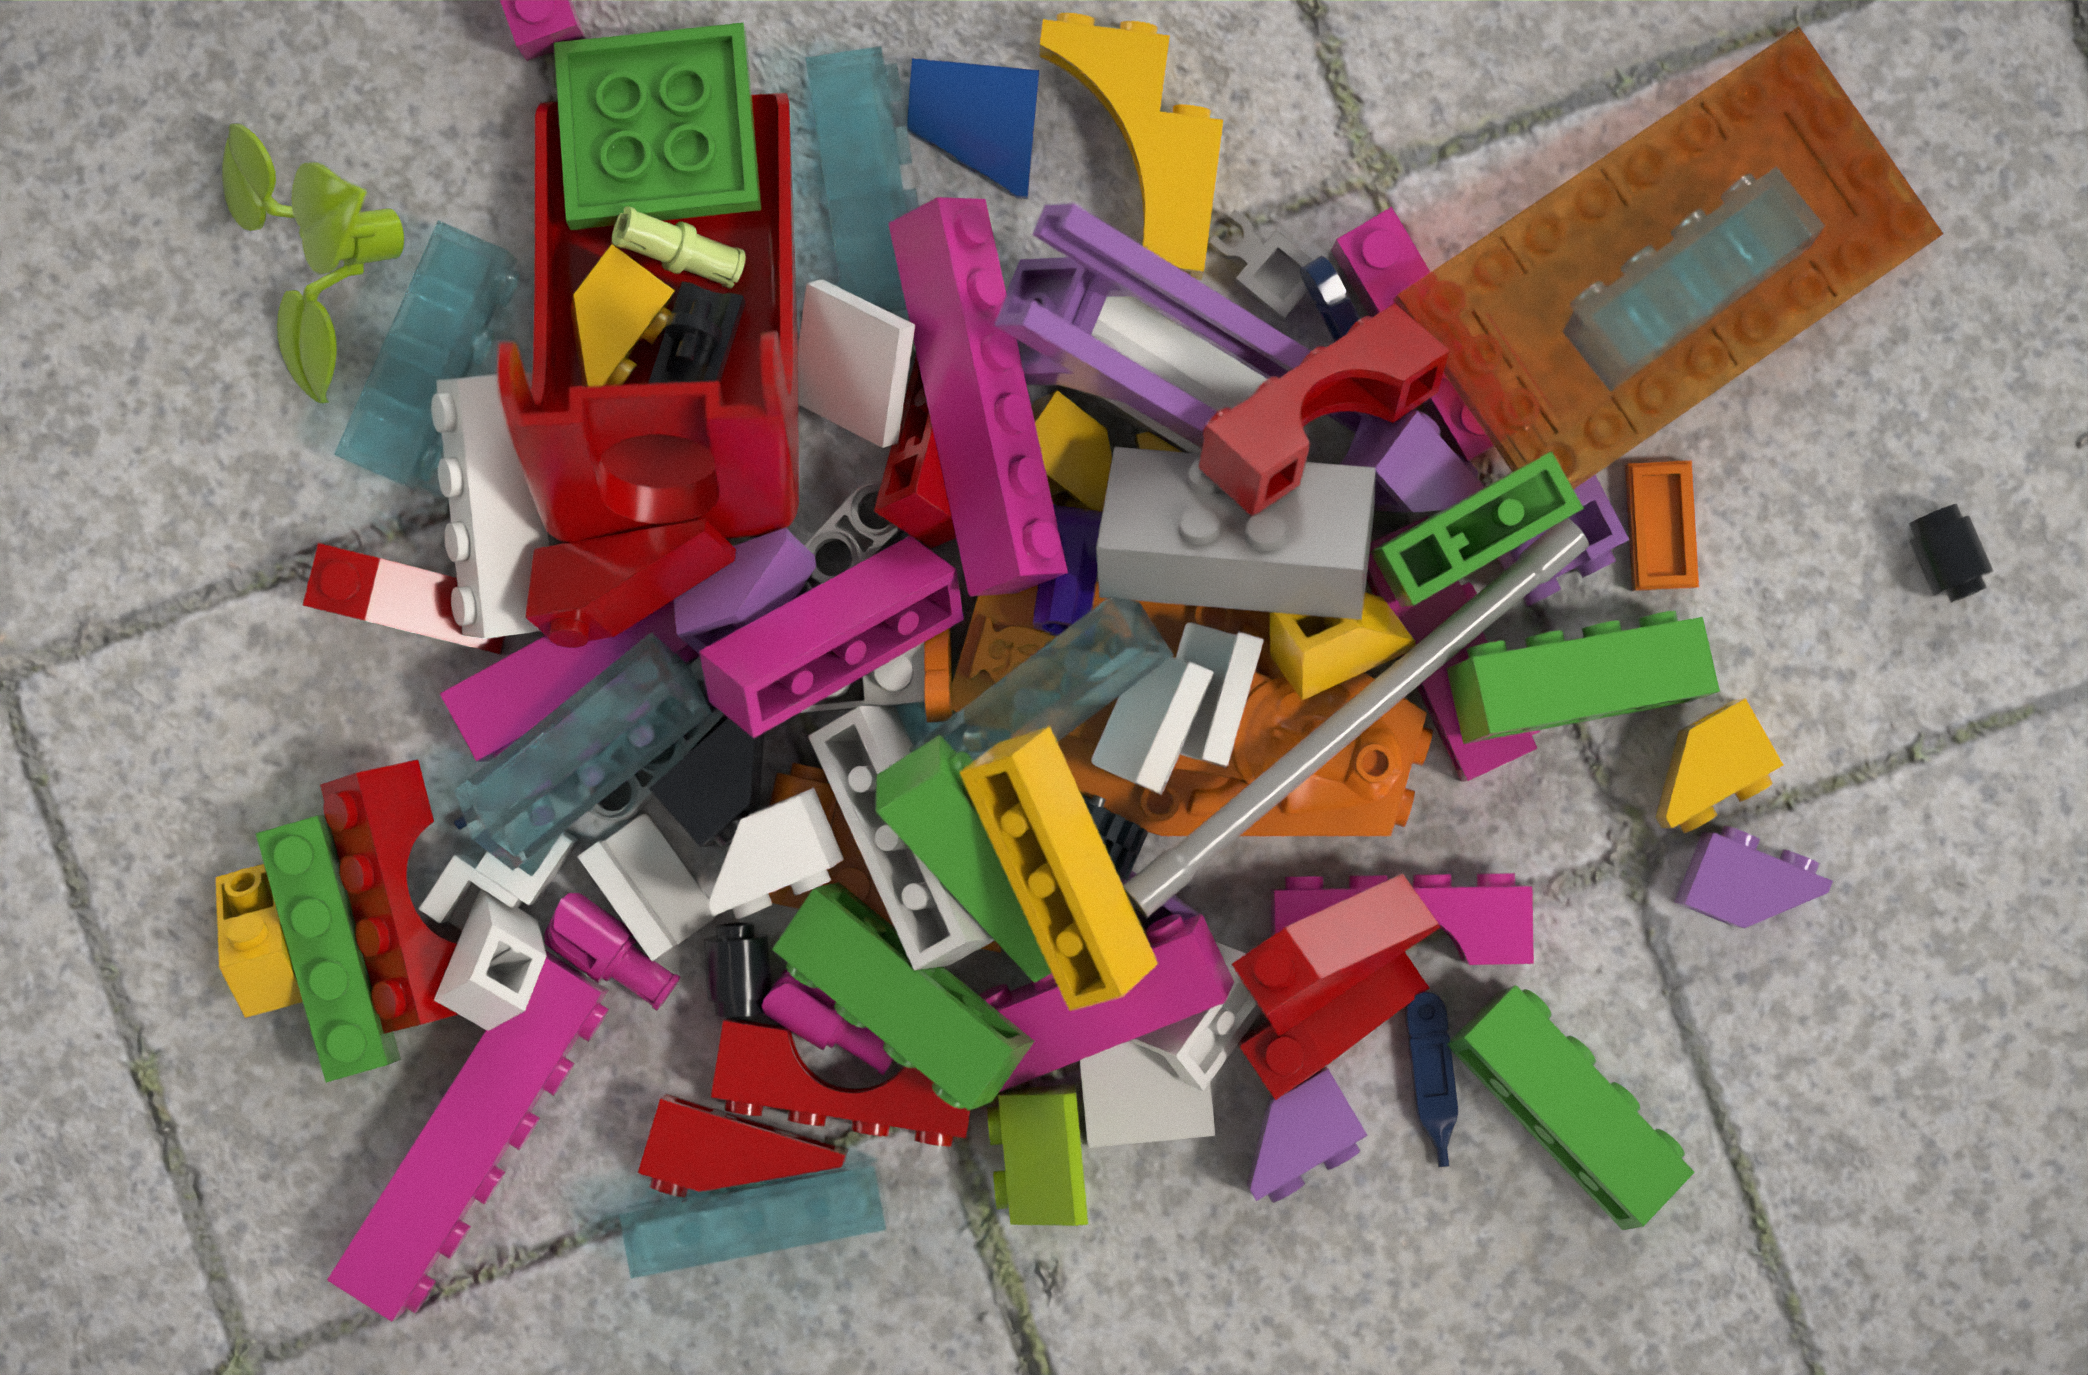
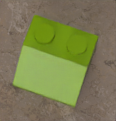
M1075 1084L1012 1089L999 1092V1106L987 1107L990 1145H1003L1005 1170L993 1171L996 1209H1009L1010 1225H1089Z

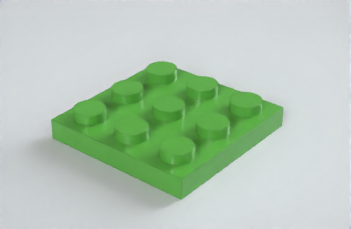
M744 22L554 42L566 222L570 230L615 226L619 214L624 213V208L628 206L662 221L761 210L747 34Z

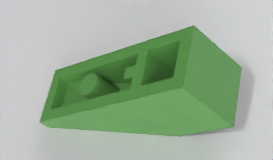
M1551 451L1371 550L1370 553L1401 608L1414 606L1584 508Z

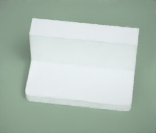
M1192 622L1185 625L1176 659L1187 664L1190 661L1213 671L1215 677L1180 755L1224 768L1228 766L1264 639L1240 632L1234 635Z
M1142 647L1092 756V763L1096 767L1162 795L1215 677L1214 672L1190 661L1187 664L1151 647Z
M641 814L605 841H598L577 856L651 961L659 959L717 917V915L712 916L708 907V896L649 814Z
M1218 942L1216 944L1234 980L1226 1002L1130 1040L1163 1055L1185 1084L1201 1091L1206 1089L1261 1012L1231 963L1246 953Z

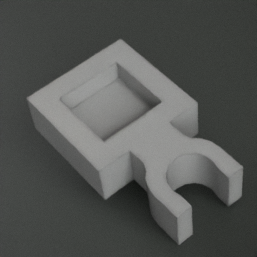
M1234 210L1230 214L1228 221L1241 230L1243 235L1242 241L1237 245L1228 246L1216 235H1213L1208 241V246L1221 257L1236 259L1245 265L1234 282L1281 321H1284L1308 293L1300 274V268L1313 261V259L1277 229L1265 243H1262L1255 237L1251 223L1238 211Z

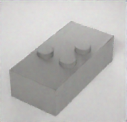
M1114 447L1096 548L1100 598L1362 619L1374 521L1375 468L1305 462L1300 486L1261 512L1251 516L1198 468L1201 454Z

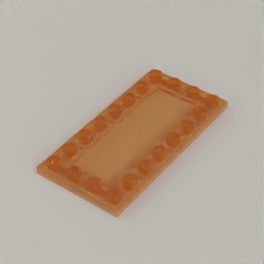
M1798 26L1400 292L1393 300L1402 310L1450 350L1444 374L1511 471L1514 472L1552 451L1574 490L1944 233L1802 29Z

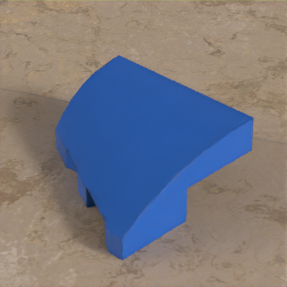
M912 58L907 129L930 145H937L956 158V161L970 170H977L1003 186L1015 198L1028 199L1039 70Z

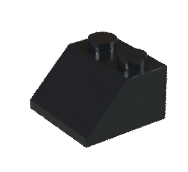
M728 718L649 788L700 847L713 846L717 842L721 848L725 846L728 848L732 843L740 820L747 817L760 804L764 733L752 738Z

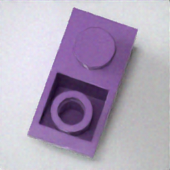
M1417 410L1410 411L1394 423L1375 416L1339 464L1375 468V511L1414 513L1444 510L1485 487L1477 478L1479 474L1475 466L1470 461L1466 462L1461 455L1454 453L1439 436L1441 431L1436 422Z
M786 528L760 537H753L752 540L735 545L736 557L734 562L674 599L677 636L698 654L700 650L795 599L816 568L815 555Z
M1724 825L1720 835L1714 832L1701 833L1674 903L1733 927L1747 928L1829 893L1833 881L1816 874L1820 864L1817 861L1783 849L1780 859L1756 850L1760 841L1759 838Z
M1326 1066L1277 1100L1272 1095L1268 1097L1246 1183L1256 1201L1268 1195L1272 1203L1277 1202L1305 1185L1301 1177L1305 1172L1322 1162L1327 1170H1331L1350 1160L1360 1152L1356 1142L1368 1135Z

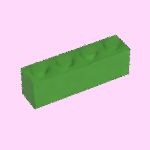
M1675 610L1639 618L1640 628L1622 631L1620 621L1616 620L1583 628L1584 638L1565 641L1563 631L1559 630L1525 638L1526 648L1507 651L1504 640L1468 648V660L1447 668L1463 744L1690 703L1720 692L1703 617L1678 621Z
M938 735L877 774L876 812L1027 976L1036 983L1052 972L959 773L974 760L964 751L956 753L941 735Z
M318 815L255 833L325 1082L369 1071L401 1060L394 1032L383 1033L380 1017L373 1007L370 978L364 955L356 941V924L347 890L341 882L339 872L340 861L332 830L325 816Z
M839 882L814 888L772 949L788 962L786 969L796 980L811 988L818 987L836 1001L834 1008L842 1018L857 1027H867L885 1042L883 1048L892 1059L905 1067H916L934 1082L932 1085L934 1092L953 1107L959 1109L966 1108L970 1111L992 1102L1034 1043L1031 1037L943 966L914 970L895 927Z
M1517 985L1497 992L1447 1045L1622 1231L1644 1227L1695 1173L1682 1159L1685 1156L1683 1148L1667 1132L1661 1129L1654 1130L1638 1113L1640 1104L1625 1087L1616 1082L1610 1084L1593 1066L1596 1063V1059L1586 1045L1573 1036L1565 1037L1549 1020L1552 1016L1551 1011L1540 997L1530 990H1521Z

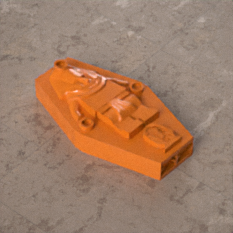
M1097 582L1089 636H1077L1074 638L1053 636L1045 631L1034 629L1033 620L1038 590L1037 585L1016 594L978 596L952 683V710L1001 742L1050 726L1080 793L1091 800L1094 795L1106 799L1103 808L1139 825L1149 833L1159 836H1188L1375 679L1364 672L1307 699L1301 700L1270 656V612L1100 598L1099 582ZM1190 622L1234 635L1240 632L1264 639L1226 768L1179 755L1162 795H1159L1096 767L1092 763V756L1142 647L1148 646L1176 658L1185 625ZM1403 698L1240 836H1391L1394 825L1405 827L1415 796L1414 790L1405 788L1412 763L1420 766L1424 764L1433 734V729L1423 727L1427 712Z

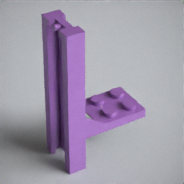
M1074 203L1045 205L1032 234L1067 257L1020 259L994 324L997 328L1016 338L1026 385H1061L1126 403L1202 448L1204 441L1203 430L1210 418L1218 411L1091 336L1107 297L1133 296L1266 379L1273 376L1282 377L1299 366L1307 354L1311 352L1306 347ZM1353 411L1326 414L1356 433L1349 451L1375 417L1371 414Z

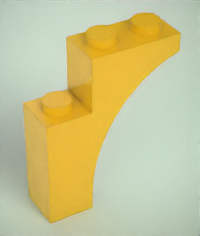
M1058 13L1056 21L1043 19L1039 57L1070 74L1098 99L1117 125L1131 153L1142 196L1144 223L1142 246L1196 280H1202L1224 119L1210 118V109L1195 105H1174L1172 113L1160 111L1170 35L1157 34V26L1140 21L1120 22L1119 29L1094 26L1095 19L1093 17L1078 13Z

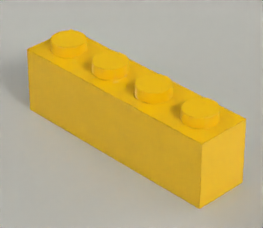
M1050 726L999 742L959 773L1069 1011L1123 997L1158 962Z

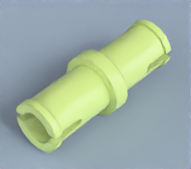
M630 206L625 207L624 213L619 214L612 234L614 246L626 248L661 261L662 267L666 271L680 274L685 270L720 283L726 288H732L734 282H738L745 265L746 257L743 249L733 248L697 234L696 228L691 224L681 221L676 225H672L638 212Z

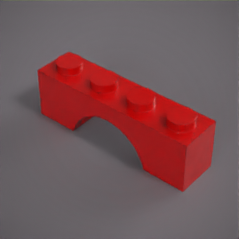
M1395 303L1372 318L1365 316L1359 319L1345 336L1328 347H1316L1307 354L1299 366L1282 377L1273 376L1268 378L1257 388L1253 396L1233 409L1225 407L1215 413L1203 430L1204 441L1198 468L1247 513L1254 516L1300 486L1310 445L1303 429L1305 425L1320 416L1343 411L1367 413L1394 423L1439 392L1450 350Z
M419 760L356 772L320 784L324 799V816L332 830L340 861L339 872L341 882L349 896L356 924V941L364 955L372 986V1003L380 1017L383 1033L386 1034L459 1015L434 1001L457 944L439 937L424 924L412 904L407 885V864L411 849L419 835L434 822Z
M731 1017L723 1020L711 1098L724 1099L725 1111L750 1116H762L763 1106L789 1110L788 1121L812 1126H825L827 1116L852 1120L851 1131L874 1136H889L890 1126L915 1130L914 1141L946 1147L952 1146L953 1136L966 1138L971 1110L968 1111L966 1108L959 1109L943 1101L932 1088L934 1082L916 1067L908 1068L903 1066L899 1072L888 1080L870 1087L846 1088L837 1086L816 1075L806 1065L797 1050L792 1031L786 1027Z

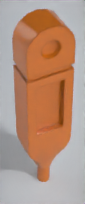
M948 628L924 642V693L927 723L952 721L951 631Z

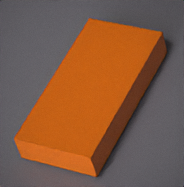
M1692 460L1630 463L1625 465L1632 592L1698 588L1699 577Z

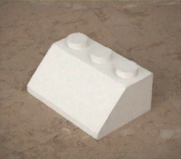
M1133 296L1107 297L1091 334L1094 338L1216 411L1225 407L1233 409L1253 396L1257 388L1267 380L1262 375ZM1077 390L1143 433L1149 431L1182 452L1201 454L1202 448L1128 404Z

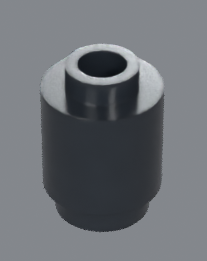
M1957 503L1936 510L1909 523L1915 537L1909 542L1933 596L1947 593L1950 603H1953L1987 588L1982 577L1992 573L1994 570L1970 516L1963 517Z
M734 922L716 925V936L704 939L708 1001L714 1002L715 1016L745 1017L763 1014V1000L771 990L768 935L755 933L753 922Z

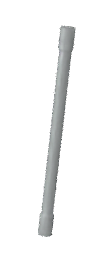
M1568 518L1551 527L1520 554L1519 559L1220 810L1178 845L1164 851L1129 880L1123 888L1132 905L1144 917L1150 916L1187 885L1193 875L1517 602L1538 585L1548 582L1589 547V543L1580 528Z

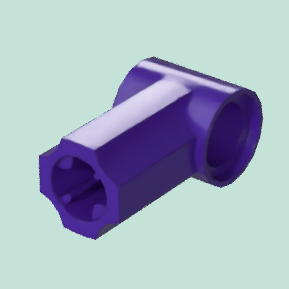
M1053 504L1068 573L1038 585L1034 608V629L1045 631L1053 636L1067 638L1089 636L1098 580L1096 548L1103 511Z

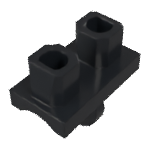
M682 281L672 313L669 315L665 326V334L648 384L720 382L746 304L744 296L734 293H716Z

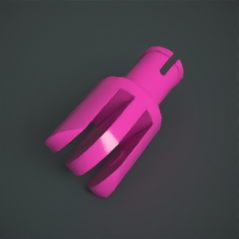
M569 893L560 900L543 935L546 946L582 970L595 982L599 983L602 979L607 982L612 977L652 1005V1008L656 1011L662 1006L681 978L655 960L651 961L648 955L634 946L637 940L633 938V934L626 924L617 920L580 893Z
M785 968L763 1000L762 1009L765 1015L822 1051L826 1046L832 1049L835 1044L839 1045L884 1075L893 1061L883 1048L885 1042L867 1027L860 1028L846 1021L835 1010L834 1005L836 1001L820 988H811L802 984Z

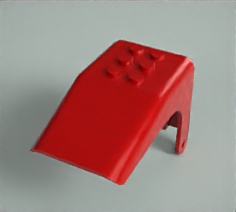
M787 93L752 95L761 210L663 220L672 225L683 221L693 225L696 228L697 234L733 248L743 249L746 257L745 265L738 282H734L732 288L723 287L720 283L685 270L680 274L666 271L663 269L661 261L626 248L617 247L674 290L671 301L666 307L671 312L682 281L716 293H734L744 296L746 304L720 382L648 384L665 334L664 330L653 345L642 339L628 358L637 366L623 385L582 387L570 304L573 294L611 244H613L612 234L614 226L577 230L569 229L565 212L558 101L540 102L536 108L535 293L531 390L515 341L501 342L499 344L497 375L499 396L506 424L540 521L546 531L558 541L569 543L706 519L724 538L760 537L783 528L787 529L794 522L799 506L798 321L790 105Z

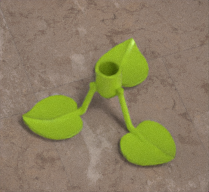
M240 123L229 124L222 162V183L225 201L232 217L238 225L248 231L260 230L264 226L266 212L272 216L294 218L300 227L299 236L302 238L303 252L308 265L318 274H327L308 284L304 288L303 295L297 290H289L284 293L278 311L277 336L283 360L295 382L314 401L322 404L329 403L326 393L334 374L337 341L330 315L323 304L317 301L319 294L349 276L362 275L364 273V263L399 258L404 248L402 223L397 213L391 208L360 212L367 191L343 180L325 165L318 162H306L298 167L292 186V206L278 203L271 196L276 184V172L266 147L244 125ZM340 260H342L344 262V266L335 270Z

